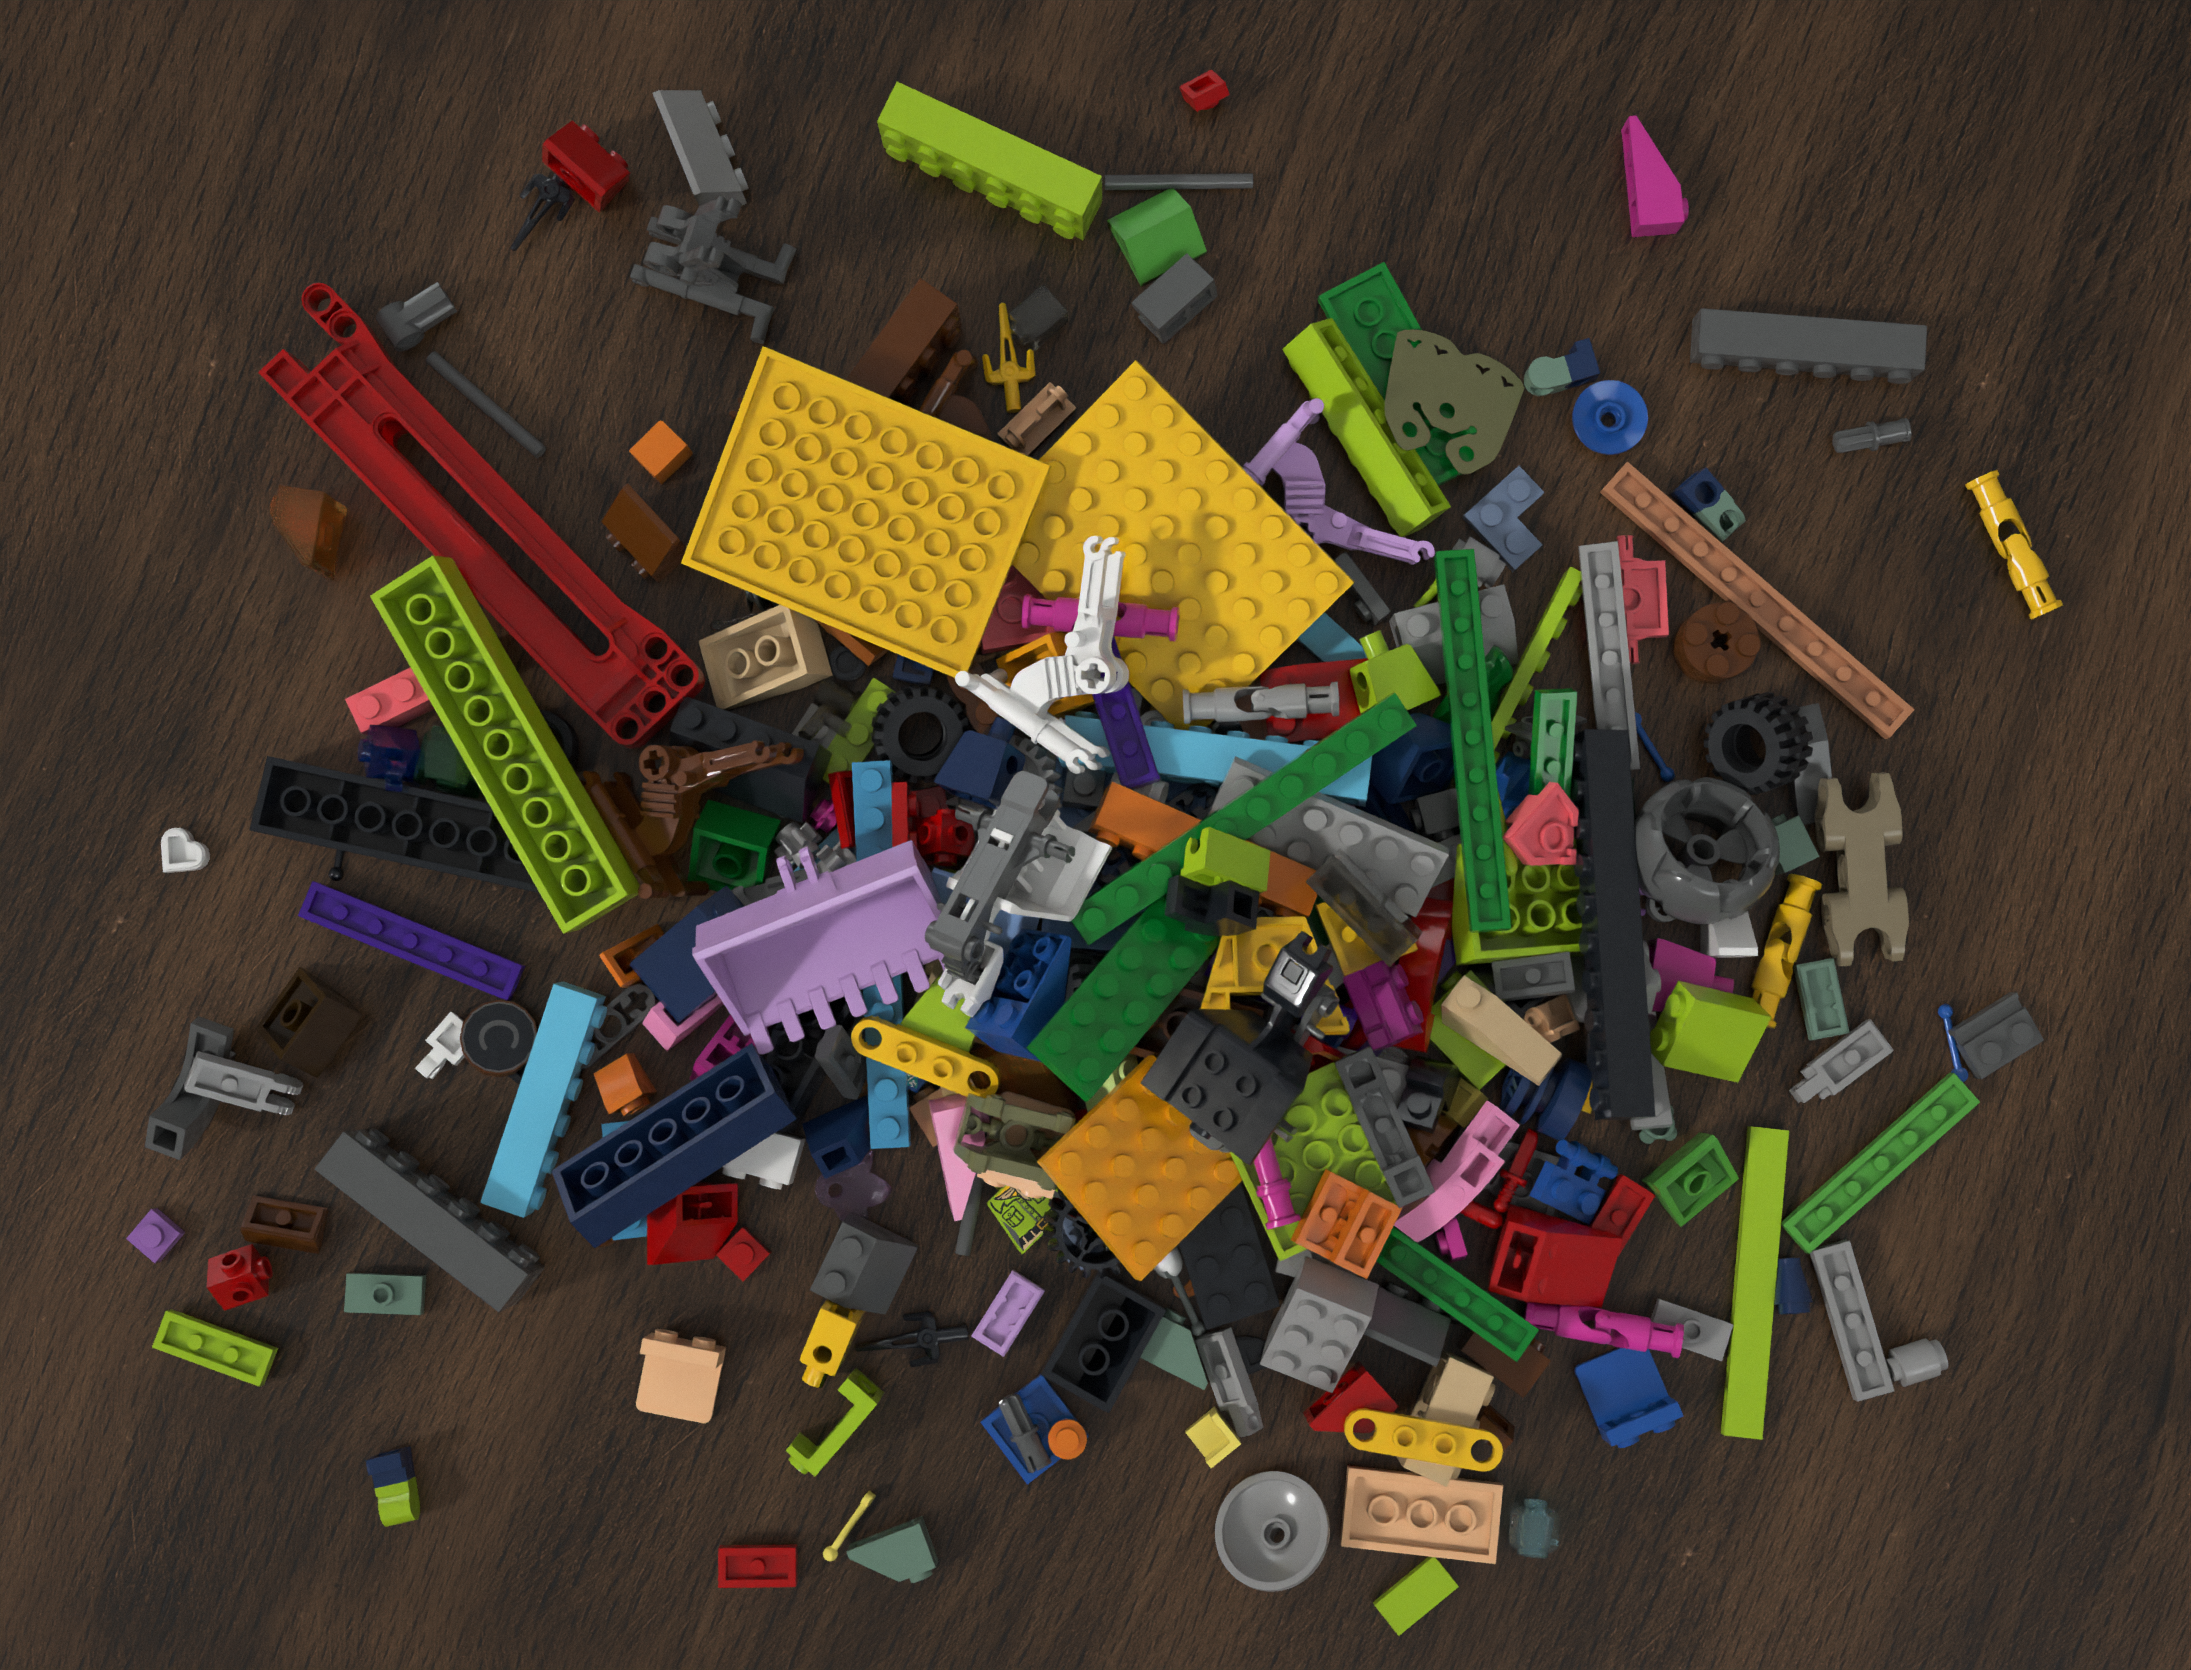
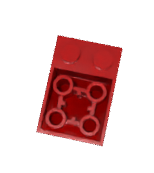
M1509 1204L1489 1270L1487 1291L1524 1302L1602 1308L1623 1237Z

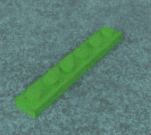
M1948 1073L1781 1221V1226L1805 1253L1810 1254L1977 1106L1980 1101L1955 1073Z

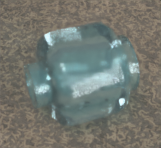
M1524 1499V1506H1517L1511 1510L1508 1541L1513 1548L1517 1549V1555L1548 1559V1553L1558 1549L1560 1516L1556 1511L1547 1509V1501Z

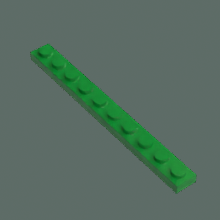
M1474 549L1436 551L1434 562L1470 933L1507 931L1511 929L1475 552Z
M1391 693L1088 896L1072 920L1073 924L1089 946L1167 893L1168 879L1180 875L1181 869L1184 867L1185 849L1190 837L1198 840L1196 852L1200 847L1202 829L1207 827L1242 840H1247L1417 725L1397 694Z

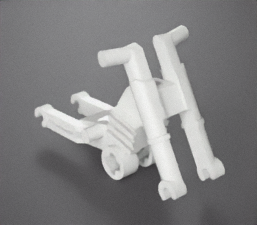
M1091 536L1084 542L1083 552L1085 560L1078 616L1073 631L1065 636V643L1068 647L1064 656L1046 657L1022 669L1014 677L1011 687L1004 683L1008 675L1001 668L996 669L990 674H983L981 677L966 671H960L955 676V681L959 686L968 689L986 702L990 709L1031 737V741L1034 744H1041L1066 762L1068 769L1075 774L1085 771L1084 766L1078 763V759L1085 763L1089 769L1100 770L1102 764L1096 761V754L1101 758L1110 756V752L1104 746L1094 745L1067 726L1063 718L1060 717L1058 719L1047 710L1053 702L1064 697L1117 692L1124 688L1128 682V667L1123 660L1114 656L1111 648L1118 610L1123 562L1126 556L1124 551H1116L1114 554L1111 552L1112 546L1119 543L1117 537H1109L1103 541L1101 536ZM1102 542L1100 550L1096 553L1095 545ZM1101 672L1105 673V678H1100Z

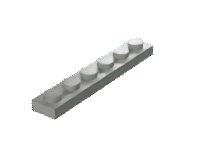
M1618 541L1578 546L1596 729L1628 730L1630 769H1640Z

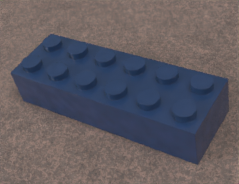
M751 1043L552 1170V1174L570 1223L596 1248L797 1118L773 1069Z

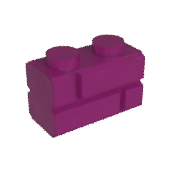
M1382 960L1342 978L1373 1051L1386 1049L1423 1032L1420 1025L1424 1021L1422 1011L1416 1001H1410L1405 989L1409 984L1408 978L1400 964L1395 965L1394 960Z

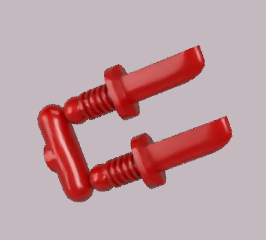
M1530 1128L1526 1130L1508 1171L1502 1168L1499 1175L1506 1180L1502 1184L1503 1187L1500 1188L1501 1191L1499 1190L1498 1198L1494 1201V1209L1496 1211L1472 1200L1460 1212L1461 1214L1492 1229H1497L1502 1225L1503 1218L1499 1213L1507 1211L1509 1202L1513 1199L1512 1195H1515L1514 1192L1518 1188L1517 1185L1525 1188L1528 1183L1522 1177L1538 1143L1536 1131Z

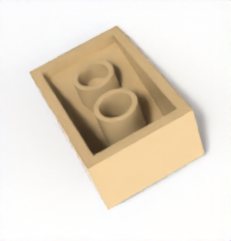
M778 605L698 641L716 707L726 711L795 691L833 676L818 623L813 618L782 605Z

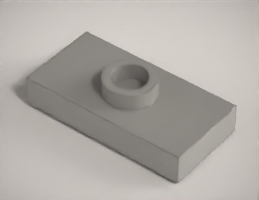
M1659 1298L1656 1300L1651 1316V1322L1675 1326L1676 1323L1684 1325L1682 1348L1719 1361L1723 1360L1733 1324Z

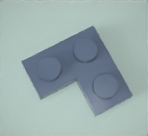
M1518 466L1462 517L1488 547L1500 555L1501 561L1505 562L1512 572L1542 546L1539 540L1526 528L1518 517L1544 494V491Z

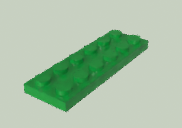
M1382 262L1319 295L1317 301L1327 319L1333 318L1385 401L1397 332L1422 329L1385 262ZM1410 339L1407 340L1412 344L1413 348L1422 343L1420 340L1415 342ZM1414 402L1413 409L1418 411L1430 431L1429 442L1415 450L1437 485L1440 486L1461 475L1446 455V444L1449 440L1467 434L1475 435L1477 429L1474 426H1470L1469 429L1453 434L1441 430L1430 424L1421 410L1420 403ZM1449 403L1441 404L1440 414L1445 418H1452L1455 414L1453 406ZM1412 422L1403 424L1402 429L1407 437L1411 438L1417 435L1415 424ZM1462 446L1459 450V456L1462 460L1469 462L1473 460L1474 452L1470 447Z
M1167 893L1146 907L1026 1047L1085 1102L1095 1095L1219 945L1221 936H1208L1186 931L1185 923L1165 916Z

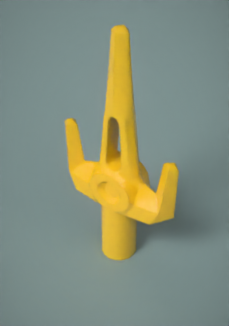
M1000 303V368L993 371L989 356L984 354L982 356L986 382L992 385H1004L1007 413H1017L1021 411L1018 383L1028 382L1036 376L1034 352L1032 349L1027 351L1026 368L1018 365L1006 304ZM1005 339L1008 340L1011 361H1006Z

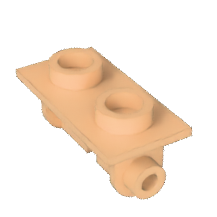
M1049 382L997 435L1013 450L1029 456L1076 410V407L1067 399L1068 394L1059 385L1055 387Z
M1566 994L1559 995L1550 1001L1528 1009L1524 1016V1021L1549 1043L1562 1038L1561 1036L1580 1030L1579 1021L1573 1015Z

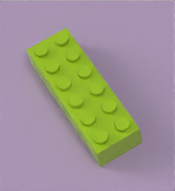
M896 82L877 120L886 153L901 162H905L907 159L919 164V168L933 177H939L941 174L952 179L953 184L965 192L972 193L975 190L986 195V199L995 206L1006 208L1008 205L1019 210V214L1032 223L1039 224L1040 221L1053 226V230L1064 238L1073 239L1075 236L1084 240L1102 203L1101 175L902 83Z

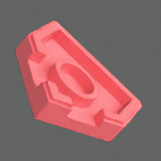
M1549 782L1538 795L1528 794L1505 820L1509 829L1502 837L1522 864L1531 866L1549 864L1576 865L1577 849L1573 848L1574 826H1578L1579 810L1558 783Z

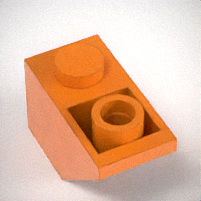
M626 1053L594 1073L602 1100L609 1114L622 1113L623 1116L633 1115L650 1105L651 1102L648 1097L657 1092L634 1053Z

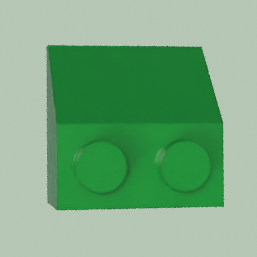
M708 800L693 829L688 881H706L709 885V890L716 892L726 885L732 890L738 886H743L745 889L766 883L765 879H768L775 856L774 850L777 849L778 843L775 841V838L779 833L781 820Z

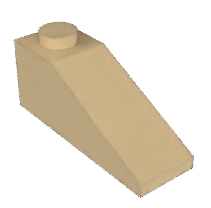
M1465 975L1441 1004L1442 1023L1538 1086H1540L1562 1057L1561 1052L1501 999Z

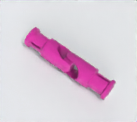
M1026 594L1022 606V628L1038 625L1054 627L1055 631L1072 632L1078 616L1079 599L1057 597L1056 600L1035 599L1032 594ZM1118 602L1117 616L1121 619L1115 623L1113 636L1144 639L1145 635L1168 637L1169 641L1176 642L1179 627V607H1173L1171 610L1148 609L1146 604Z
M1526 1302L1523 1319L1538 1329L1554 1331L1555 1336L1598 1344H1609L1641 1352L1652 1349L1671 1353L1674 1358L1680 1357L1684 1325L1681 1323L1671 1326L1651 1322L1649 1317L1610 1312L1589 1306ZM1592 1320L1594 1321V1328L1591 1329L1582 1322Z

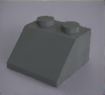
M850 1212L842 1222L810 1291L844 1308L886 1315L919 1245Z
M1389 1281L1386 1287L1379 1285L1372 1319L1364 1335L1437 1367L1451 1319L1442 1313V1308L1423 1297L1421 1303L1407 1298L1409 1290Z

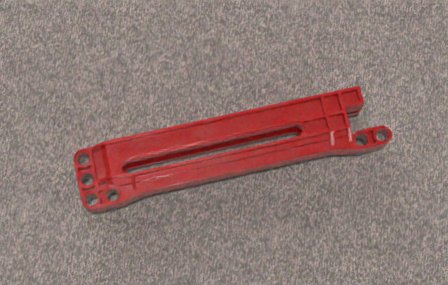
M314 283L308 286L302 294V306L341 346L335 348L312 371L294 355L282 349L258 373L434 556L453 558L474 597L613 740L629 749H637L645 745L676 715L680 703L686 697L693 699L702 690L705 682L702 670L663 630L621 601L398 370L374 331L331 287L324 283ZM330 298L331 302L328 308L324 311H318L320 302ZM356 324L354 334L343 338L344 330L348 326ZM410 433L607 636L610 646L605 654L597 656L399 451L397 443L403 434ZM657 642H666L667 652L664 657L656 660L652 659L650 651L653 645ZM683 669H692L694 676L691 683L683 687L678 686L676 682L678 673ZM656 695H664L666 704L663 710L658 713H651L649 710L650 700ZM629 721H636L638 724L637 734L631 739H624L621 733L622 727Z

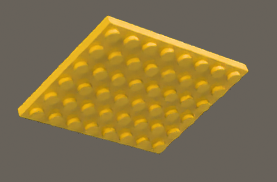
M763 346L681 564L955 678L956 674L960 671L969 673L1051 465Z
M1137 360L1039 459V461L1051 465V468L1012 563L1047 600H1056L1057 597L1079 599L1085 560L1083 552L1084 542L1091 536H1101L1103 541L1109 537H1117L1119 543L1112 546L1111 552L1113 554L1116 551H1124L1126 553L1123 562L1119 602L1146 604L1148 609L1171 610L1173 607H1179V627L1176 642L1169 641L1168 637L1145 635L1144 639L1114 636L1121 659L1129 670L1128 681L1169 723L1174 725L1175 729L1189 731L1190 726L1207 727L1214 719L1192 720L1190 724H1184V689H1189L1190 693L1214 692L1215 688L1248 687L1355 582ZM1102 542L1095 545L1096 553L1100 550Z

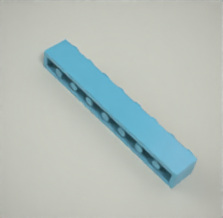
M1078 711L1075 713V716L1065 715V724L1094 745L1104 746L1110 752L1101 721L1098 719L1097 714ZM1152 721L1151 726L1143 725L1161 781L1192 785L1205 783L1216 788L1221 787L1235 756L1268 771L1275 772L1319 742L1307 740L1304 741L1303 745L1290 744L1287 738L1281 736H1266L1265 740L1250 739V734L1241 731H1227V735L1211 734L1212 729L1202 726H1190L1189 731L1173 729V724L1163 721ZM1111 752L1110 756L1101 758L1096 754V761L1102 764L1101 771H1106L1107 774L1117 772ZM1372 756L1319 792L1348 805L1365 807ZM1059 758L1061 767L1068 768L1066 762ZM1078 759V763L1080 765L1084 766V768L1089 769L1085 765V763Z

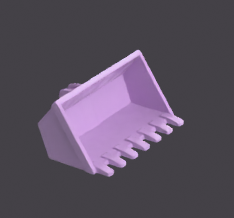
M912 840L830 873L826 871L821 874L808 846L800 849L799 857L808 879L797 883L790 861L785 855L779 857L776 862L785 888L778 890L777 894L696 926V946L692 948V955L744 1036L751 1034L759 1054L764 1055L774 1049L767 1029L769 1026L782 1022L789 1040L796 1042L805 1037L799 1014L813 1009L820 1027L827 1030L836 1025L830 1002L845 997L852 1016L860 1017L868 1011L861 993L862 989L876 984L883 1003L890 1005L899 1000L892 980L893 977L908 972L915 991L920 993L930 988L923 965L939 959L943 971L945 970V964L941 961L944 955L931 949L929 943L925 941V932L928 925L932 921H937L942 912L936 907L941 902L930 869Z

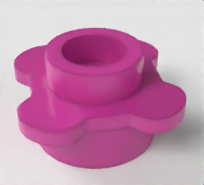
M832 797L829 801L823 798L810 816L814 819L811 826L815 830L820 828L828 833L837 823Z

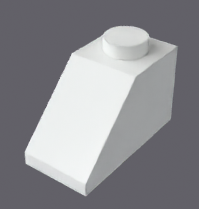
M1748 911L1734 919L1726 918L1714 924H1700V953L1713 958L1758 956V947Z

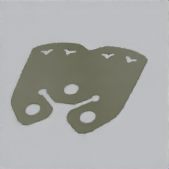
M1415 329L1402 330L1397 332L1385 396V417L1395 441L1404 450L1425 446L1430 440L1428 427L1418 411L1413 409L1414 402L1420 403L1421 410L1430 424L1441 430L1453 434L1474 426L1477 429L1475 435L1467 434L1449 440L1445 449L1446 455L1458 473L1464 475L1471 474L1494 461L1498 455L1525 387L1515 373L1489 356L1480 353L1463 355L1450 340L1435 333ZM1410 339L1413 342L1420 340L1422 343L1413 348L1412 344L1407 340ZM1434 345L1438 346L1440 350H1446L1448 353L1437 355ZM1478 364L1483 369L1489 368L1490 370L1486 371L1484 374H1481V371L1476 367V365ZM1503 376L1506 379L1507 383L1513 384V387H1504L1503 380L1501 377ZM1449 403L1453 406L1455 414L1452 418H1445L1440 414L1441 404ZM1412 422L1417 427V435L1410 438L1403 433L1402 426L1404 423ZM1462 446H1468L1473 450V460L1466 462L1460 458L1459 450Z

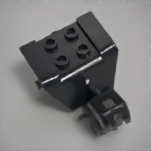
M1303 931L1294 940L1280 949L1264 980L1261 997L1274 1006L1268 1021L1252 1010L1193 1009L1182 1020L1140 1083L1192 1120L1189 1127L1190 1133L1195 1139L1211 1150H1219L1223 1153L1232 1152L1248 1165H1252L1273 1132L1286 1142L1293 1138L1290 1134H1296L1297 1128L1285 1121L1283 1117L1296 1098L1302 1094L1314 1054L1305 1049L1303 1045L1311 1033L1319 1039L1325 1037L1324 1032L1316 1026L1322 1017H1329L1339 1003V998L1335 996V991L1324 984L1333 971V966L1327 963L1332 950L1321 944L1315 953L1308 954L1307 947L1313 937ZM1303 1015L1300 1024H1295L1297 1020ZM1292 1028L1296 1031L1295 1034L1291 1032Z

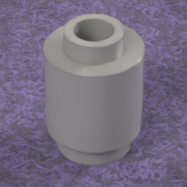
M1469 537L1466 542L1459 539L1452 550L1474 549L1478 587L1484 585L1487 588H1491L1500 576L1506 563L1499 559V554L1472 537Z
M1924 1338L1890 1349L1888 1351L1889 1358L1885 1359L1891 1380L1894 1382L1898 1381L1903 1387L1940 1376L1941 1371L1948 1369L1946 1353L1937 1339L1929 1341Z

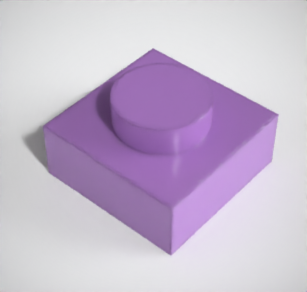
M154 1208L147 1213L126 1239L152 1262L158 1263L163 1260L185 1232L158 1208Z

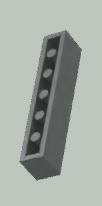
M1701 308L1692 319L1690 363H1701V367L1705 369H1721L1724 365L1738 366V370L1742 372H1758L1761 368L1776 369V373L1780 375L1798 374L1799 371L1813 372V376L1818 378L1835 377L1836 374L1850 375L1852 380L1857 381L1872 380L1874 377L1888 378L1890 383L1904 384L1911 382V380L1925 370L1927 326Z

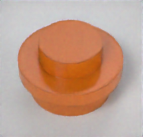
M1063 1419L1052 1426L1048 1435V1444L1051 1451L1057 1457L1073 1459L1084 1451L1087 1435L1079 1422L1072 1419Z

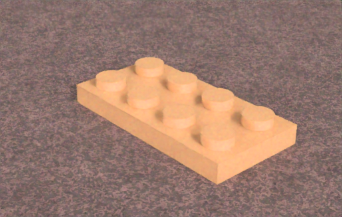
M1347 1465L1340 1545L1342 1547L1496 1564L1503 1485L1499 1482L1451 1478L1446 1487L1417 1473Z

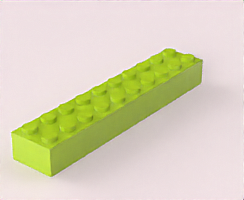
M433 555L370 595L562 933L581 930L637 896L640 886L453 558Z

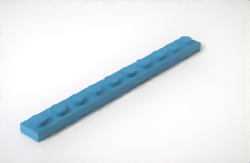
M892 761L852 762L856 862L892 848L893 772ZM903 974L892 978L899 1000L890 1005L883 1003L876 984L863 989V999L868 1010L864 1017L871 1015L874 1017L879 1016L888 1022L901 1025L905 1017ZM872 1027L865 1028V1042L868 1045L872 1044V1046L880 1044L882 1041L880 1032ZM866 1057L871 1149L910 1147L908 1074Z

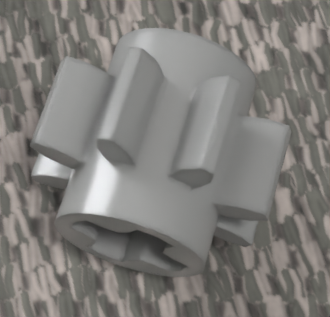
M792 822L777 834L775 841L780 847L774 850V853L778 857L785 855L792 866L796 864L802 869L804 866L799 857L800 849L808 846L814 860L818 858L816 854L821 850L817 843L823 838L808 822L802 827L798 822Z

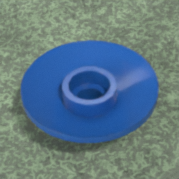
M1604 380L1590 385L1580 394L1573 408L1572 422L1576 435L1586 447L1600 454L1615 455L1630 450L1640 441L1647 428L1648 411L1643 398L1633 387L1620 381ZM1603 415L1612 417L1613 426L1607 427L1603 425L1601 417Z

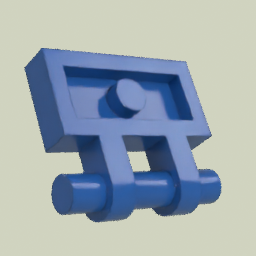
M1563 1139L1556 1145V1152L1561 1155L1557 1165L1545 1161L1529 1196L1590 1225L1606 1193V1190L1597 1186L1598 1181L1602 1177L1614 1179L1618 1174V1167L1612 1164L1607 1156L1597 1152L1592 1154L1588 1152L1585 1145L1577 1141L1569 1142ZM1582 1165L1584 1168L1580 1176L1574 1175L1576 1168Z

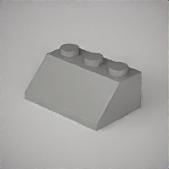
M658 90L653 92L698 205L701 206L713 201L718 196H722L728 201L730 198H734L742 206L747 204L742 191L749 189L741 168L733 170L729 158L735 156L727 134L720 136L715 126L722 121L714 102L706 103L701 90Z
M1505 585L1478 591L1485 656L1493 645H1496L1504 652L1510 665L1518 664L1515 621ZM1438 602L1394 613L1389 623L1396 648L1407 643L1411 645L1435 685L1446 683Z

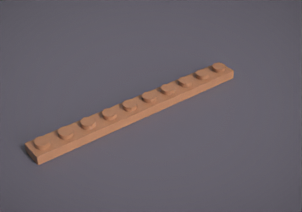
M1626 462L1600 491L1603 496L1722 599L1744 610L1753 619L1759 631L1884 739L1890 738L1915 710L1629 462Z

